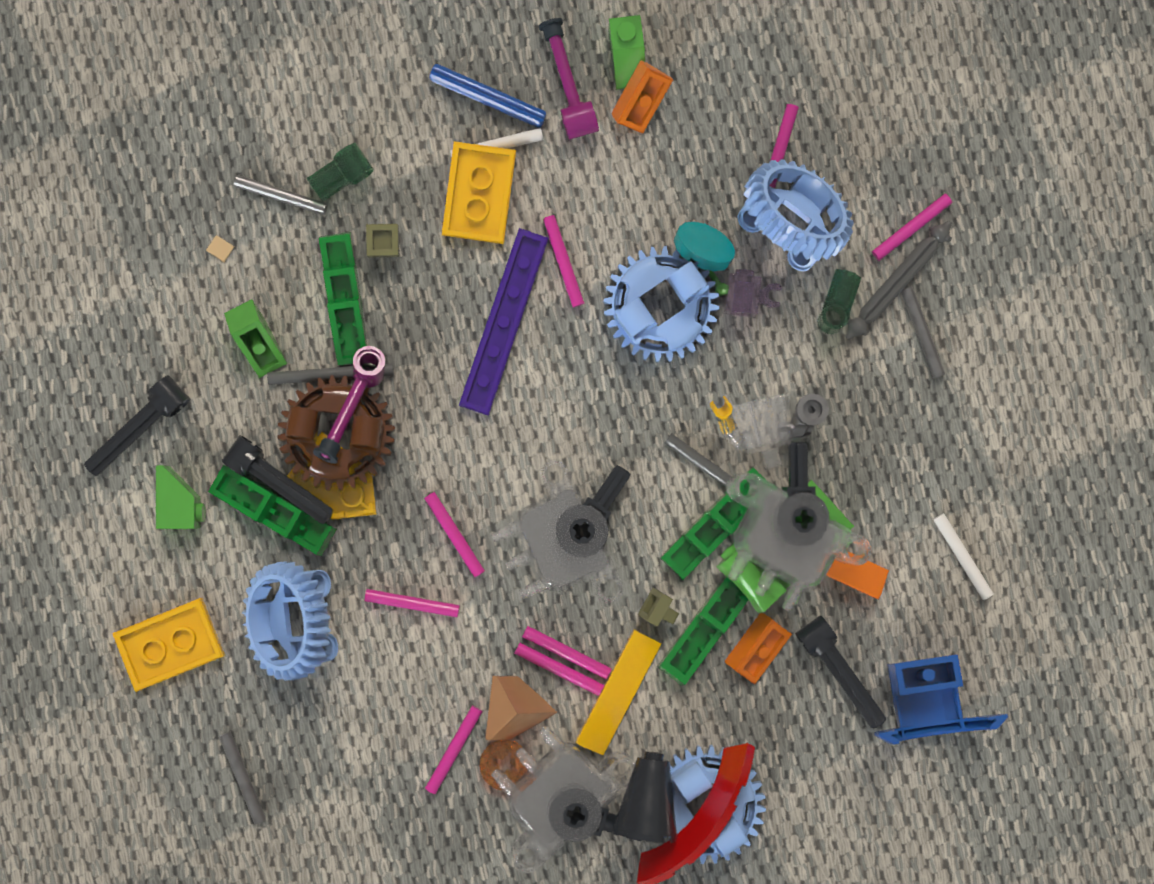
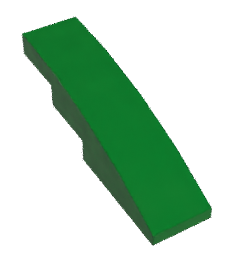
M351 232L320 236L318 239L324 267L323 276L328 299L327 308L338 366L353 364L354 354L360 348L367 346V338Z
M224 464L208 491L256 522L266 525L283 537L293 540L321 557L337 530L328 523L320 524L287 499L252 479L236 473Z
M752 467L670 546L660 559L681 580H684L705 557H708L749 517L755 507L754 501L756 496L763 490L772 493L775 488Z

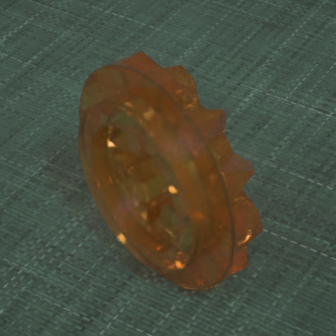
M506 739L490 743L481 755V775L485 782L495 789L503 791L515 789L529 774V756L526 749L517 741ZM510 752L512 753L510 764L518 769V771L506 769L500 777L498 776L500 765L492 758L503 760Z

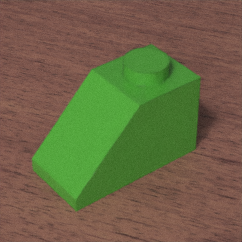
M640 15L609 19L608 31L616 90L625 89L641 60L645 62Z
M252 299L224 313L231 336L259 378L287 364L265 318Z
M156 465V529L201 528V522H205L206 507L204 503H201V497L170 466Z

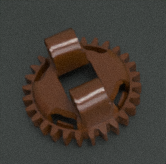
M334 375L330 376L329 384L326 385L321 377L318 378L317 388H314L309 382L306 383L308 393L304 394L299 390L295 391L299 401L295 402L288 399L289 411L281 412L288 421L278 423V427L286 430V433L278 435L277 438L279 441L287 442L286 445L279 448L280 452H290L291 454L284 460L285 463L289 465L296 462L297 464L292 472L296 475L303 470L302 481L305 483L313 477L314 488H318L321 481L325 482L326 491H330L332 484L337 483L339 491L342 492L345 482H348L351 488L355 489V479L358 478L364 484H367L365 474L369 472L375 477L378 475L374 466L377 464L385 467L386 463L381 456H391L392 454L385 445L395 443L394 438L387 436V433L395 432V426L386 425V422L392 420L393 416L392 414L382 413L388 408L387 402L377 404L381 396L380 393L377 392L370 396L371 388H365L352 415L354 419L349 444L350 449L340 448L336 455L338 457L337 463H329L321 460L313 453L314 448L319 447V445H316L321 412L339 414L352 386L348 385L347 376H343L341 384L336 383ZM361 401L370 409L375 418L370 415L369 411L361 403ZM296 445L301 447L304 454L310 459V467L308 466L309 463L302 456L301 452L297 450ZM364 456H372L370 462L366 460L354 469L355 473L350 475L349 470L352 465L360 461Z

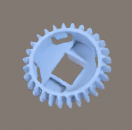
M783 159L779 162L771 160L769 163H763L753 172L745 184L747 189L743 193L747 200L737 216L739 225L744 230L752 233L761 230L762 234L766 235L773 244L775 243L784 251H789L787 260L798 271H808L822 256L826 260L832 255L835 257L849 241L853 233L852 226L854 223L850 219L852 212L846 210L848 203L841 201L842 193H836L833 190L834 184H827L824 181L825 177L820 178L817 176L815 170L811 172L806 170L805 164L798 167L795 161L787 164ZM775 178H778V182H794L790 190L775 189L769 186ZM781 204H784L809 224L805 230L796 227L784 218L777 209ZM826 208L828 209L827 213L831 223H835L834 228L830 232L826 230L820 216Z
M667 246L663 247L661 255H657L655 248L651 247L650 256L648 257L645 256L642 250H639L638 261L628 256V268L621 264L618 265V270L622 275L612 274L610 276L611 280L616 283V286H606L605 290L613 294V297L604 298L603 303L612 305L611 309L604 311V315L613 316L614 320L607 324L608 328L616 326L618 328L613 338L617 339L621 336L625 338L621 345L622 348L632 344L634 347L631 355L633 356L639 349L644 351L643 360L645 361L650 353H653L657 363H659L661 354H666L668 362L672 361L674 352H677L680 359L684 358L683 349L686 347L691 353H694L696 351L693 344L694 341L701 345L705 343L700 334L703 332L711 335L712 330L706 326L707 322H717V319L710 315V312L719 310V306L711 304V300L718 298L719 294L709 292V289L716 283L715 281L706 282L704 280L710 273L709 270L700 273L697 266L698 262L693 264L692 261L689 262L684 258H679L680 254L677 249L672 256L668 255ZM659 264L671 265V266H674V267H677V268H673V267H670V266H661V265H659ZM664 280H667L685 308L660 326H657V322L640 297ZM625 284L626 292L624 296V305L621 309H619V306L621 305L622 293L624 290L622 288ZM702 299L701 314L699 317L700 322L698 323L697 316L699 313L700 301ZM651 339L655 341H663L668 346L662 347V344H653L649 342L643 344L641 343V340Z
M287 561L264 566L262 570L257 571L256 577L250 580L251 587L246 588L249 597L243 599V602L246 604V610L242 612L246 616V622L243 625L247 627L248 632L245 637L249 638L251 643L248 649L255 651L253 659L260 660L259 667L267 669L269 676L274 675L276 679H284L285 681L306 678L308 674L315 672V667L321 666V663L333 660L338 653V642L330 634L328 604L325 603L323 598L330 592V577L323 570L303 571L302 565L295 566V562ZM280 582V587L274 600L263 601L267 598L272 588L269 584ZM288 602H298L300 605L304 624L303 635L292 636ZM279 641L280 645L287 652L288 659L279 660V654L268 642Z
M697 745L696 755H691L690 751L685 748L684 754L686 758L683 760L676 754L673 755L676 764L673 767L670 765L677 834L694 817L686 804L713 787L712 783L714 784L719 769L705 767L702 764V760H706L707 764L720 766L724 747L721 748L718 755L715 754L713 745H709L707 753H703L700 745ZM752 769L750 771L746 786L741 787L734 803L737 807L717 839L699 857L701 864H704L706 857L710 855L714 864H717L718 854L728 861L730 860L729 854L734 851L740 855V846L743 844L751 845L747 838L748 834L758 836V832L753 825L763 824V820L756 816V814L766 812V808L757 804V801L765 799V795L755 792V790L762 786L761 781L751 782V779L757 774L755 770ZM747 803H748V810H747V814H746V817H745L746 805H747Z

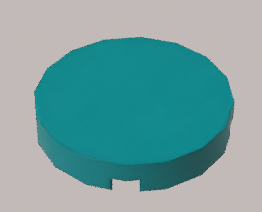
M683 223L679 226L673 240L680 255L689 262L691 258L697 261V266L703 270H725L732 263L735 256L732 242L719 230L704 223Z

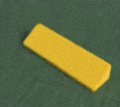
M633 629L575 740L576 744L604 755L662 643Z

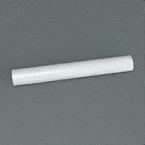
M541 128L477 143V145L509 149L541 141L544 138Z
M942 513L934 518L935 524L982 600L991 597L994 593L945 514Z

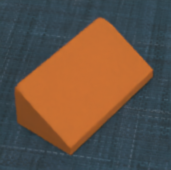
M641 60L612 111L615 121L643 134L673 82V78Z
M835 545L829 548L819 570V573L878 600L882 594L889 570Z
M762 612L728 655L725 663L755 685L792 634Z

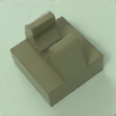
M366 224L368 258L400 257L398 224Z
M653 587L638 615L658 627L662 619L674 624L680 613L669 607L673 601L672 598Z

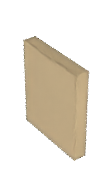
M216 235L206 251L225 262L234 246Z

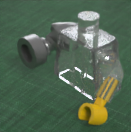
M788 393L734 406L731 405L726 396H723L725 403L721 408H717L713 401L710 402V407L716 415L722 436L736 450L745 451L746 455L760 452L764 470L783 466L778 447L789 445L791 442H801L808 438L814 425L821 424L829 412L827 401L818 394H808L799 399L792 419L790 417Z

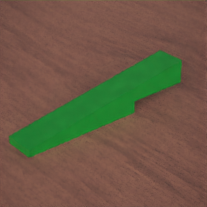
M726 575L657 665L660 670L681 686L687 684L722 634H725L748 602V598Z

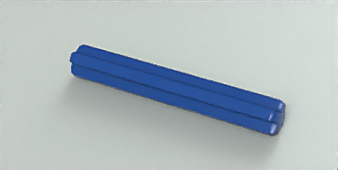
M435 64L430 72L429 78L432 82L532 126L541 128L546 119V112L439 64Z

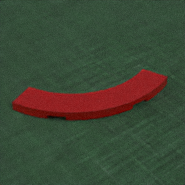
M744 743L723 749L719 771L709 795L692 820L677 834L676 842L670 843L669 840L654 849L641 852L637 884H657L676 875L675 871L685 864L691 865L717 839L737 807L734 803L741 787H745L747 784L755 751L753 745Z

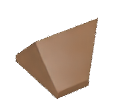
M493 676L485 739H513L557 712L520 677Z

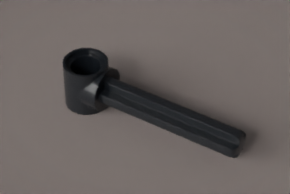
M169 375L160 379L150 388L147 393L149 395L147 397L149 403L84 463L86 469L91 474L98 476L162 415L170 418L181 410L180 406L184 408L189 403L190 397Z
M241 435L238 436L221 460L226 466L244 477L252 474L320 524H325L330 520L334 512L330 506L263 459V450L257 445L253 446L250 440Z
M821 615L796 632L795 635L803 643L804 648L811 656H819L870 728L875 729L881 726L886 721V716L836 648L837 636Z

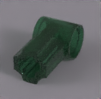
M352 143L335 154L333 161L307 178L322 202L349 184L355 185L361 182L374 171V168L357 143Z
M836 269L817 320L819 328L826 334L840 332L850 319V311L862 279L856 273ZM835 311L840 315L841 323L832 325L827 321L826 313Z

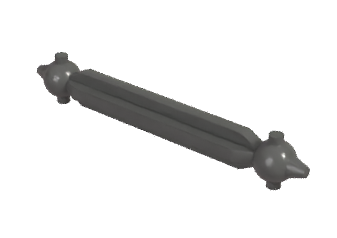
M951 221L936 226L931 225L929 227L931 236L923 239L862 307L859 318L847 319L848 332L846 338L848 340L855 336L868 335L867 324L876 321L937 252L939 243L951 241L952 237L949 236V230L952 225Z

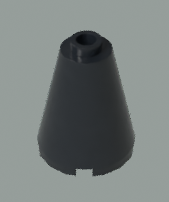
M645 751L644 757H637L613 824L612 833L618 836L619 830L626 831V838L663 843L664 836L670 837V843L676 842L677 829L670 761L663 760V753Z

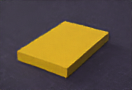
M454 141L442 236L504 244L516 150Z
M203 598L196 599L112 633L135 692L225 656Z

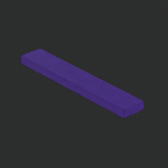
M521 228L518 229L459 406L489 416L549 240L548 237Z

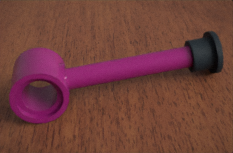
M553 18L542 22L538 27L540 31H543L546 41L550 42L569 106L560 109L567 137L571 140L598 132L599 126L591 101H580L562 42L564 34L561 25L563 20L562 18Z
M365 346L354 354L353 377L355 382L328 437L323 438L320 446L313 450L314 455L323 461L337 463L338 457L336 455L341 447L339 442L365 388L379 385L384 378L385 357L378 348ZM371 363L377 368L372 371H366L361 366Z

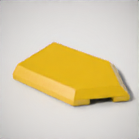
M321 432L317 437L316 445L320 446L322 439L328 437L324 432ZM304 454L303 457H304L305 460L309 463L308 466L310 467L311 461H310V459ZM358 461L350 467V475L355 473L354 469L360 466L362 462ZM291 470L287 475L333 509L334 512L330 518L331 520L377 515L373 478L369 472L365 474L367 484H364L358 478L355 479L356 488L352 489L349 483L345 482L342 492L339 491L337 483H333L331 490L326 491L325 482L321 481L318 488H314L313 477L306 483L303 482V470L296 475Z

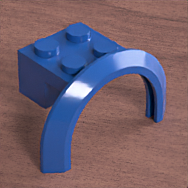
M958 654L887 664L898 728L874 732V735L889 744H900V741L975 730H996L1008 718V714L963 718L958 687H963Z

